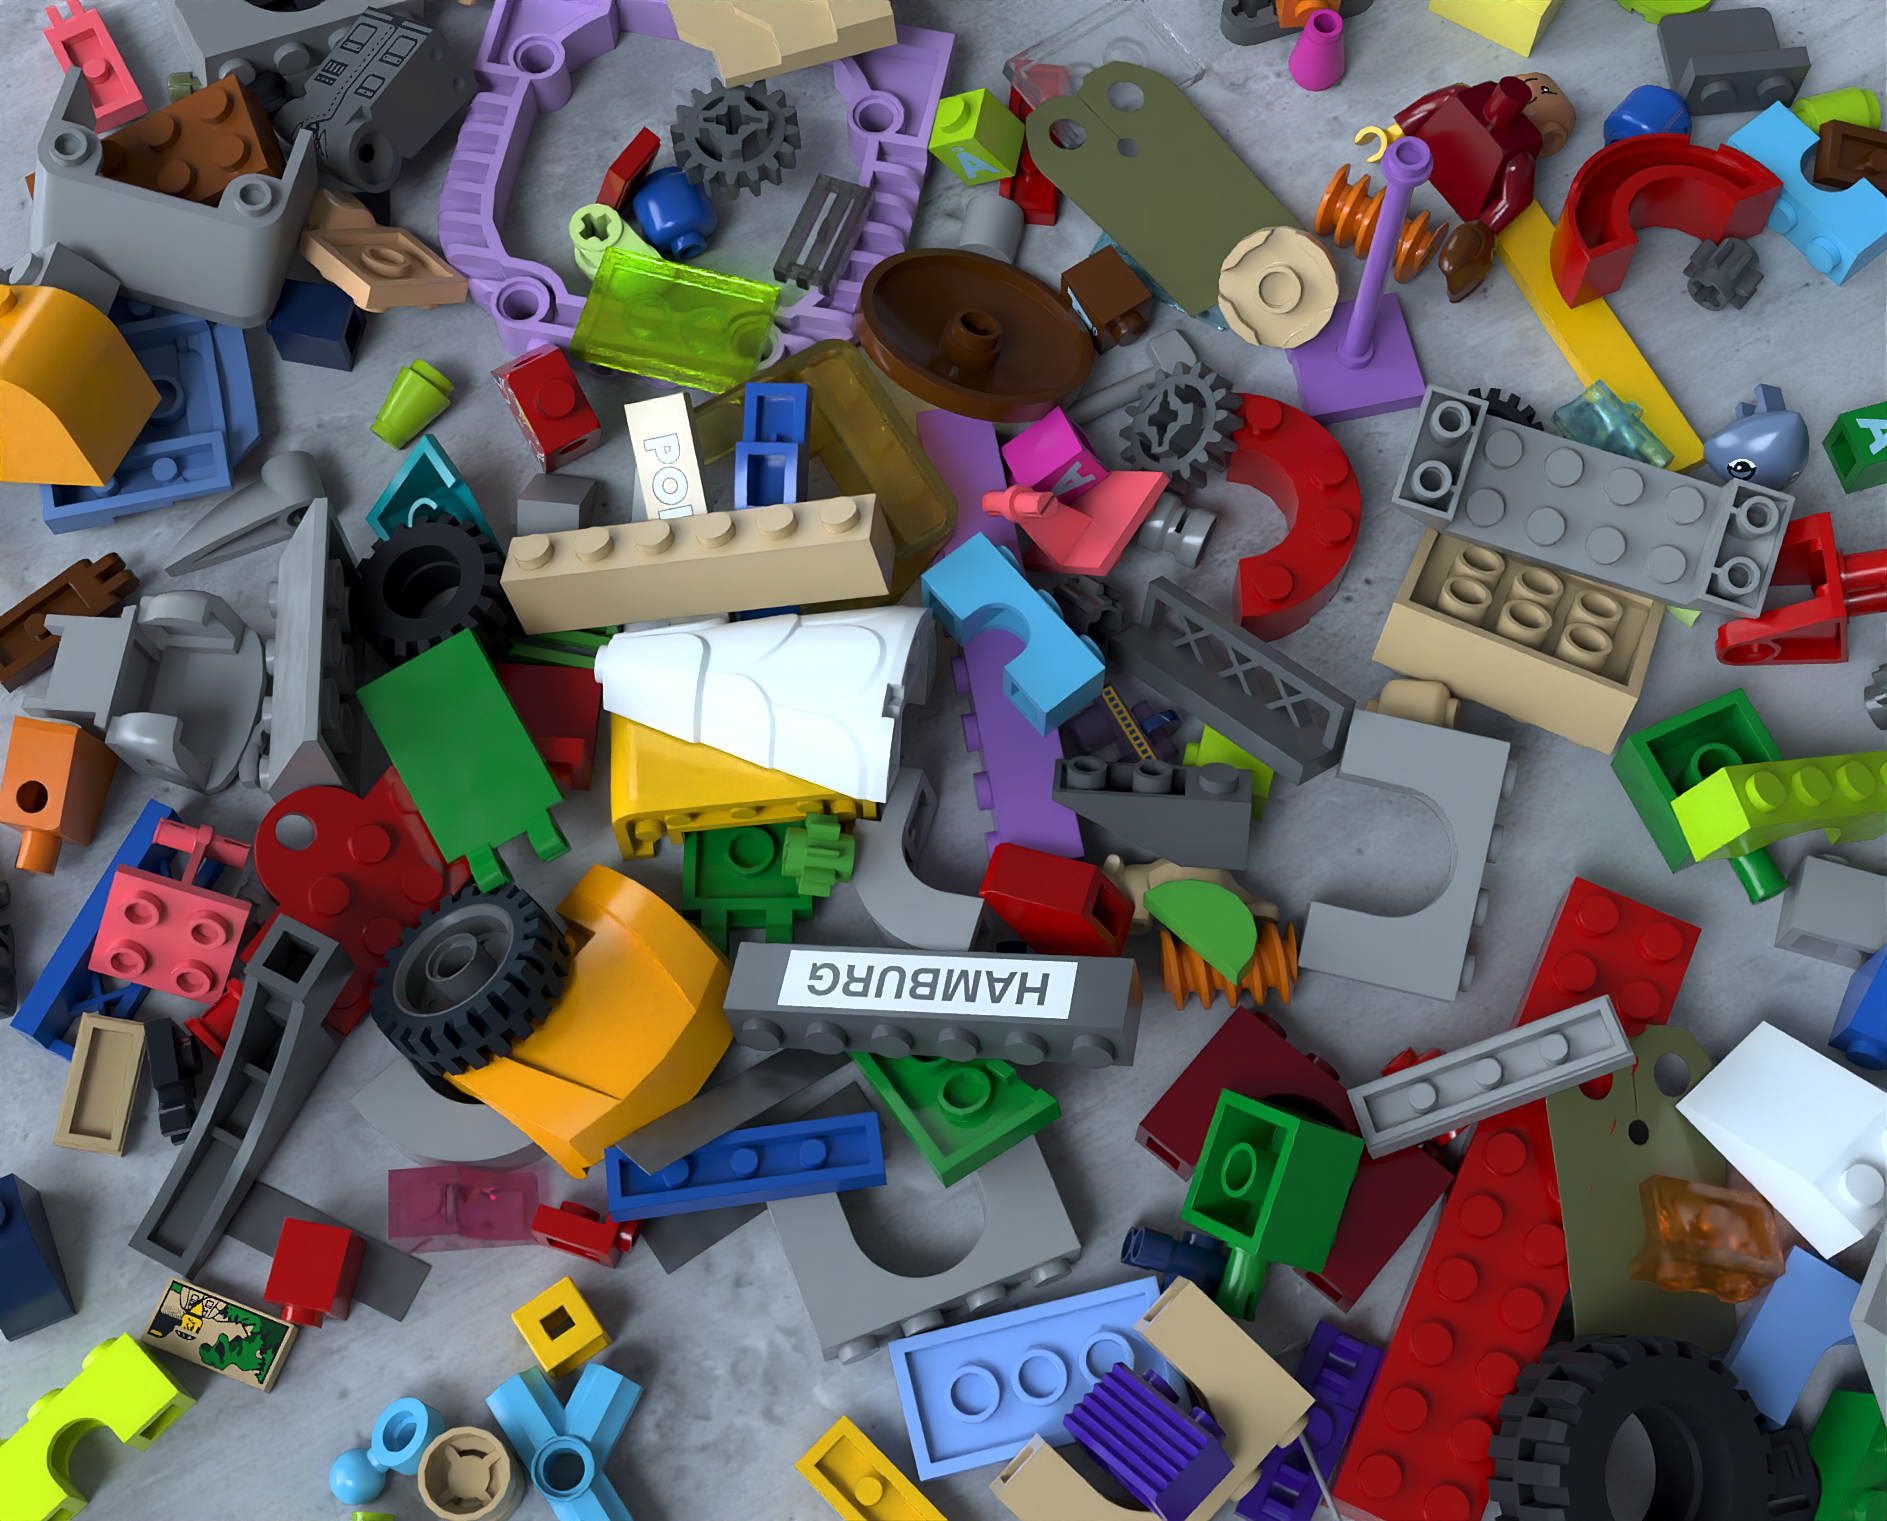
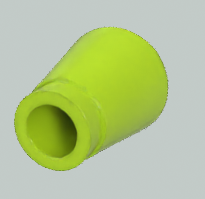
M416 358L409 368L401 367L376 416V421L369 429L383 442L400 451L406 442L408 443L451 404L448 397L454 391L455 386L435 368Z

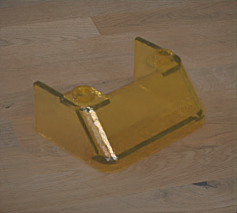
M832 338L817 342L693 408L704 465L706 466L736 450V441L743 442L746 383L808 384L813 388L809 460L819 456L843 496L877 494L896 547L890 594L799 604L800 615L896 605L957 532L959 516L958 505L954 495L860 351L848 341Z

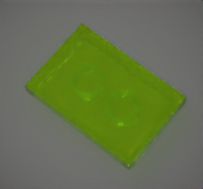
M606 246L569 346L571 358L745 400L746 383H753L782 299L781 288Z

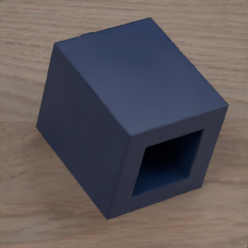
M285 278L274 312L266 321V330L268 335L272 336L284 361L351 372L367 320L362 308L358 307L354 303L353 298L340 287Z

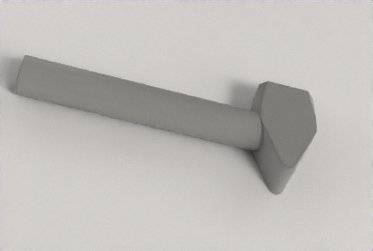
M1173 329L1151 339L1147 343L1146 353L1153 367L1080 398L1064 411L1078 425L1084 424L1140 399L1138 388L1141 385L1150 389L1156 386L1155 374L1159 369L1173 376L1176 362L1182 361L1193 367L1196 363V355L1180 331ZM1037 421L1030 422V426Z

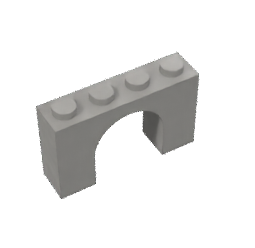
M157 0L203 88L233 73L247 85L260 74L274 72L282 76L295 75L303 70L319 66L368 6L424 23V0H326L313 8L298 12L269 11L256 7L245 0Z
M1354 708L1335 778L1406 794L1426 805L1439 819L1446 832L1450 847L1449 871L1444 885L1437 896L1426 907L1408 916L1382 917L1320 902H1309L1306 906L1297 947V968L1446 1003L1455 1002L1457 991L1468 992L1476 962V954L1466 952L1471 926L1482 927L1490 897L1489 889L1480 888L1485 862L1496 863L1503 839L1504 826L1494 824L1499 798L1510 799L1517 774L1518 763L1508 760L1511 742Z
M1034 1134L970 1173L983 1206L985 1218L983 1230L976 1245L965 1259L953 1268L934 1276L922 1278L899 1276L873 1263L856 1243L836 1192L766 1202L768 1212L825 1362L839 1357L842 1365L858 1362L877 1353L880 1350L878 1341L901 1331H904L906 1338L934 1331L945 1324L942 1315L966 1305H968L970 1313H978L1006 1301L1009 1298L1006 1291L1008 1288L1028 1280H1032L1034 1287L1039 1288L1059 1281L1072 1273L1070 1264L1078 1261L1081 1245Z

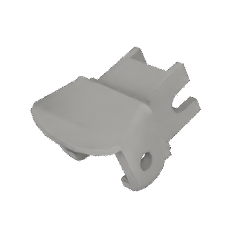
M172 590L160 593L156 597L142 596L140 606L124 607L121 618L46 615L44 627L53 635L62 637L46 697L24 696L21 708L31 717L52 718L50 722L80 727L104 742L138 774L150 775L209 796L223 791L239 773L238 764L250 741L254 726L260 722L262 716L261 708L267 687V666L265 648L261 636L256 630L246 625L222 597L198 590ZM138 625L161 626L168 633V637L155 639L153 643L138 628Z

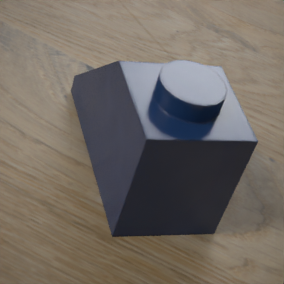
M13 1173L0 1178V1329L6 1340L12 1342L77 1315L40 1193Z

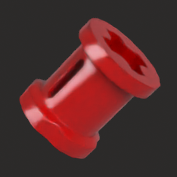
M232 977L226 983L228 991L199 1018L190 1016L183 1023L219 1061L228 1041L244 987L235 977Z

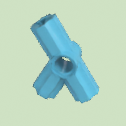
M589 1361L564 1408L539 1367L535 1365L524 1372L517 1373L499 1385L485 1399L530 1472L535 1487L546 1498L560 1521H635L604 1472V1469L644 1391L642 1386L611 1369ZM566 1455L582 1457L585 1464V1473L581 1482L575 1488L568 1491L555 1490L551 1483V1470L554 1464Z

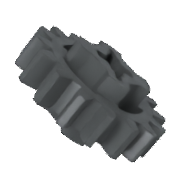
M717 77L711 79L712 92L704 94L696 88L692 89L690 95L693 107L678 105L676 108L678 124L670 126L675 161L678 168L685 167L687 181L693 185L704 179L706 194L709 196H713L718 192L720 187L728 188L730 200H737L740 188L749 187L755 197L760 196V183L766 179L770 183L779 186L782 183L780 167L794 169L796 166L794 150L801 149L797 111L795 106H786L785 92L779 89L767 95L765 79L756 81L752 87L740 85L726 89Z
M1179 361L1176 362L1173 376L1159 369L1155 374L1156 386L1150 389L1141 385L1138 388L1139 395L1143 400L1139 406H1127L1125 412L1133 418L1132 425L1121 429L1119 436L1131 442L1120 453L1123 460L1132 464L1130 471L1164 472L1170 479L1164 491L1168 492L1171 490L1180 496H1185L1189 488V482L1203 489L1207 486L1206 472L1212 468L1222 473L1226 469L1220 458L1224 451H1237L1239 445L1231 440L1230 436L1232 431L1244 427V420L1232 414L1243 404L1241 397L1231 392L1234 384L1229 379L1203 363L1196 362L1193 367H1190L1184 362Z

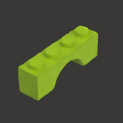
M1887 750L1724 766L1670 803L1696 862L1743 857L1787 837L1823 828L1831 845L1874 840L1887 832Z

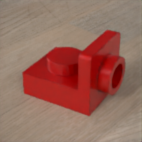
M562 1201L560 1209H556L540 1203L530 1230L539 1245L616 1269L621 1252L631 1254L634 1250L644 1219L612 1223L609 1213L605 1224L598 1222L601 1215L583 1205Z

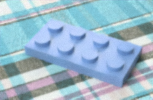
M1156 1276L888 1342L920 1484L1011 1462L1036 1433L1054 1450L1078 1445L1063 1425L1065 1414L1073 1413L1074 1405L1082 1403L1084 1394L1091 1393L1094 1384L1102 1382L1104 1373L1112 1372L1114 1363L1123 1362L1140 1377L1148 1369L1156 1372L1179 1396L1180 1400L1175 1405L1188 1415L1192 1410L1184 1377L1132 1328L1161 1296Z

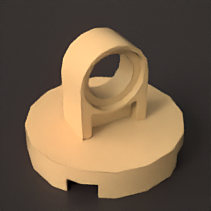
M1290 226L1261 228L1243 238L1224 260L1220 272V294L1218 295L1219 308L1229 327L1248 343L1257 346L1263 344L1269 347H1282V349L1295 348L1314 338L1332 317L1340 294L1338 268L1328 248L1309 232Z

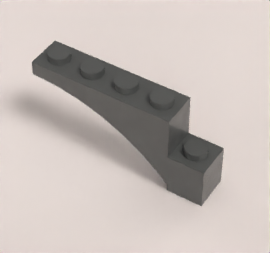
M280 912L243 970L246 974L243 992L216 1074L172 1169L128 1246L192 1282L338 1047L322 1028L321 1023L356 968L339 942Z

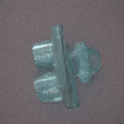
M1600 379L1589 386L1576 399L1555 410L1552 415L1551 421L1563 433L1562 438L1662 469L1669 466L1674 458V455L1639 420L1644 410L1634 401L1624 404Z

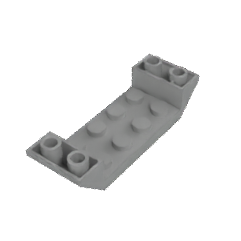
M1428 383L1389 503L1390 505L1440 534L1676 608L1753 619L1760 617L1796 496L1738 478H1733L1720 487L1488 415L1486 411L1489 401Z

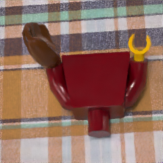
M1506 76L1499 83L1487 81L1472 87L1463 82L1455 83L1429 92L1393 116L1396 123L1387 129L1375 126L1366 127L1355 138V145L1364 146L1372 142L1375 137H1380V151L1366 160V162L1381 164L1384 151L1398 138L1414 136L1420 138L1428 145L1433 157V168L1428 180L1465 222L1453 231L1439 255L1438 266L1446 276L1447 295L1452 304L1465 300L1487 280L1493 268L1494 251L1498 250V238L1531 205L1534 199L1535 161L1543 145L1542 133L1523 113L1533 96L1532 90L1523 80L1517 77Z

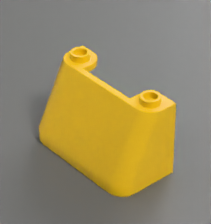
M611 712L612 829L623 861L655 858V842L669 835L671 845L684 844L683 832L806 820L807 812L838 816V822L843 823L846 834H852L856 818L877 821L876 802L856 799L778 769L765 768L702 742L690 743Z

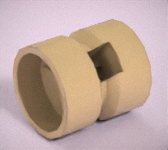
M473 1426L457 1427L437 1436L424 1451L418 1467V1489L426 1506L446 1521H508L519 1508L525 1492V1473L517 1455L489 1431Z

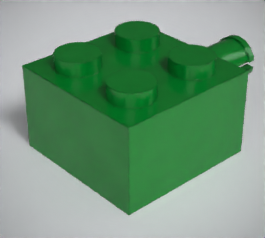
M1739 688L1628 736L1610 766L1670 870L1675 874L1700 862L1695 861L1670 802L1724 766L1783 761L1785 759L1743 689ZM1766 846L1743 857L1727 858L1748 894L1752 905L1763 903L1779 895L1791 885L1788 879L1784 878Z
M1222 1088L1180 1219L1226 1241V1245L1232 1248L1216 1299L1213 1302L1229 1316L1254 1322L1255 1312L1272 1263H1282L1322 1274L1329 1250L1336 1239L1337 1226L1351 1184L1357 1175L1359 1159L1366 1140L1288 1108Z

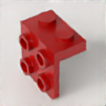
M494 663L497 666L495 668L562 791H590L603 693V683L595 681L594 669Z

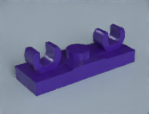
M1320 1320L1316 1325L1293 1379L1315 1399V1402L1305 1412L1310 1419L1303 1432L1327 1483L1383 1350ZM1297 1437L1285 1448H1280L1276 1444L1258 1465L1262 1469L1261 1477L1255 1486L1239 1500L1233 1514L1247 1521L1311 1520L1323 1492L1300 1439Z

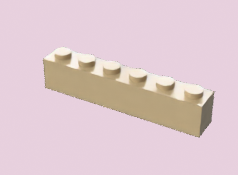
M876 493L849 497L840 496L832 499L775 504L767 507L513 537L500 584L526 635L888 595L890 594L896 547Z

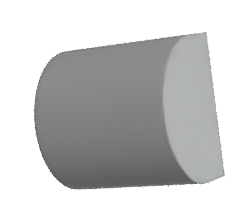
M984 194L973 197L969 200L956 249L982 254L1014 266L1024 227V213L1022 209L1013 201L997 195Z

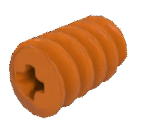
M1348 163L1337 171L1326 188L1319 203L1314 230L1321 237L1328 236L1335 231L1334 242L1341 249L1347 248L1355 242L1354 255L1362 261L1368 258L1387 186L1383 187L1373 197H1370L1367 193L1371 176L1365 174L1355 184H1348L1351 165ZM1408 208L1392 267L1396 264L1394 279L1399 284H1406L1429 264L1447 235L1449 229V222L1447 221L1433 233L1427 230L1431 212L1427 209L1411 221L1407 218Z
M1292 921L1287 925L1283 940H1281L1277 928L1272 922L1262 924L1257 939L1252 969L1237 987L1181 939L1178 947H1176L1167 928L1159 930V969L1162 993H1170L1178 1011H1185L1190 992H1196L1204 1010H1210L1216 990H1223L1230 1008H1237L1242 990L1249 989L1256 1006L1262 1007L1264 1006L1269 987L1276 988L1283 1005H1290L1295 986L1297 985V950Z

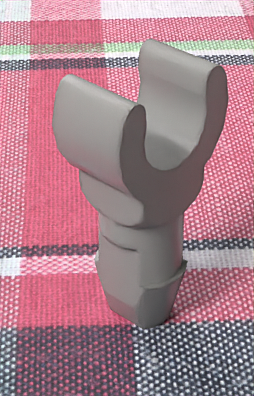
M263 716L260 722L254 726L250 741L238 764L241 783L247 789L257 788L260 783V759L264 755L267 740L270 739L271 735L265 732Z

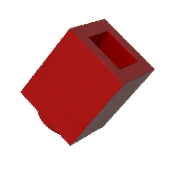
M285 1217L263 1300L283 1309L281 1321L322 1329L324 1318L346 1321L367 1240L350 1229Z

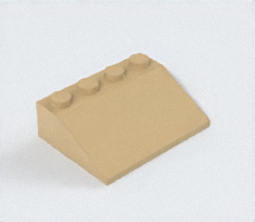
M1427 526L1393 603L1371 660L1385 665L1403 676H1412L1422 681L1441 682L1447 686L1449 692L1455 697L1475 701L1505 713L1515 721L1532 724L1565 737L1575 745L1593 748L1611 755L1639 698L1666 604L1440 534Z

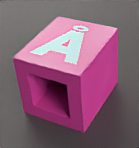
M1057 406L1042 420H1038L1000 448L1011 470L1005 475V480L1009 487L1024 485L1029 486L1036 492H1052V497H1057L1058 502L1066 506L1110 475L1086 431L1060 406Z

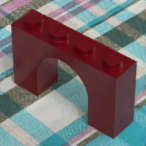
M1240 1004L1139 1123L1135 1141L1187 1182L1195 1173L1222 1088L1288 1108L1362 1139L1364 1138L1347 1094L1348 1090L1338 1083L1340 1076L1337 1071L1321 1057L1313 1053L1304 1056L1285 1040L1287 1038L1285 1030L1273 1018L1260 1011H1256L1253 1015ZM1423 1141L1373 1160L1366 1144H1364L1359 1159L1358 1172L1351 1184L1337 1226L1336 1239L1329 1250L1322 1274L1296 1267L1292 1270L1347 1314L1455 1179L1456 1176L1445 1168L1447 1161L1444 1156L1429 1143Z

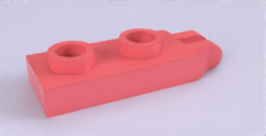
M66 0L73 16L65 20L62 19L55 4L44 8L52 25L42 29L65 76L70 65L82 68L97 120L94 128L95 134H101L149 113L141 93L96 8L84 11L79 0Z

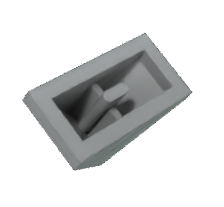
M537 473L518 498L517 537L590 528L598 490L597 479Z

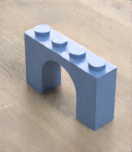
M1794 1245L1774 1259L1740 1323L1729 1349L1721 1359V1362L1735 1374L1739 1381L1734 1389L1747 1390L1760 1414L1754 1418L1757 1427L1765 1428L1768 1433L1784 1427L1815 1365L1825 1351L1837 1345H1857L1849 1317L1861 1284L1841 1273L1842 1267L1834 1258L1830 1257L1826 1260L1816 1249L1811 1247L1801 1249Z

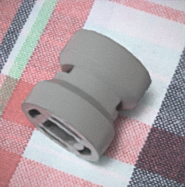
M1163 491L1156 501L1153 513L1143 523L1137 545L1154 553L1161 550L1174 554L1176 562L1195 570L1210 543L1219 514L1202 506L1195 509L1186 507L1182 504L1180 497Z

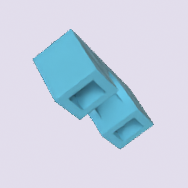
M1778 100L1729 137L1726 145L1760 162L1784 183L1766 224L1773 231L1782 234L1806 256L1807 261L1814 269L1824 273L1839 287L1887 249V198L1864 177L1850 188L1841 192H1826L1812 186L1804 178L1802 172L1821 138Z
M980 531L921 575V603L926 608L933 610L932 615L961 647L980 633L988 630L1008 631L1016 635L1024 643L1025 650L1004 666L1002 693L1039 734L1045 738L1102 694L1106 671L1104 666L1106 664L1105 658L1098 646L1088 636L1081 634L1077 637L1065 624L1061 608L1048 592L1043 589L1036 592L1021 576L1022 569L1015 556L1001 544L995 547Z

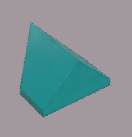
M424 434L366 516V521L378 539L381 537L386 541L394 535L392 531L394 527L402 523L408 528L415 526L416 518L429 515L437 523L441 515L455 516L460 524L467 520L475 524L482 533L485 532L506 560L505 554L466 481L434 434Z

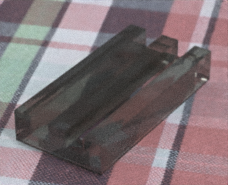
M819 173L773 267L775 281L786 284L788 279L796 280L798 288L809 290L812 285L818 287L819 294L831 297L876 202L874 189ZM830 192L837 194L827 217L824 218L817 232L815 242L804 264H797L796 262ZM855 199L822 270H818L851 200Z

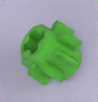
M807 812L805 826L802 825V828H787L783 845L781 871L782 876L796 877L798 894L829 898L831 885H834L835 882L849 883L854 863L855 836L854 834L840 833L841 824H838V816Z

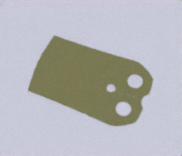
M1114 60L1083 76V85L1076 94L1066 97L1053 95L1026 117V139L1034 165L1106 232L1190 317L1219 304V279L1223 262L1243 238L1261 228L1290 226L1308 232L1242 162L1180 89L1169 78L1158 72L1136 64ZM1118 82L1133 83L1143 93V105L1132 112L1118 110L1108 100L1107 93L1109 88ZM1061 119L1076 121L1085 131V142L1081 147L1074 150L1059 148L1049 137L1050 126ZM1131 139L1138 145L1137 154L1131 157L1121 154L1117 149L1119 141Z
M1647 1025L1646 1030L1639 1036L1627 1038L1629 1044L1631 1043L1635 1060L1638 1055L1636 1071L1631 1075L1633 1069L1631 1065L1612 1072V1087L1609 1094L1599 1100L1590 1099L1583 1094L1578 1085L1546 1096V1108L1567 1252L1575 1337L1592 1333L1670 1337L1673 1341H1688L1703 1348L1708 1355L1727 1351L1737 1333L1729 1233L1726 1162L1724 1155L1675 1105L1713 1070L1714 1066L1703 1047L1687 1028ZM1668 1053L1676 1054L1682 1058L1689 1072V1083L1686 1090L1676 1097L1667 1096L1661 1092L1654 1078V1067L1657 1060L1662 1055ZM1637 1118L1642 1120L1649 1130L1648 1140L1642 1145L1634 1144L1628 1133L1629 1125ZM1616 1119L1615 1128L1613 1132L1610 1134L1614 1120Z

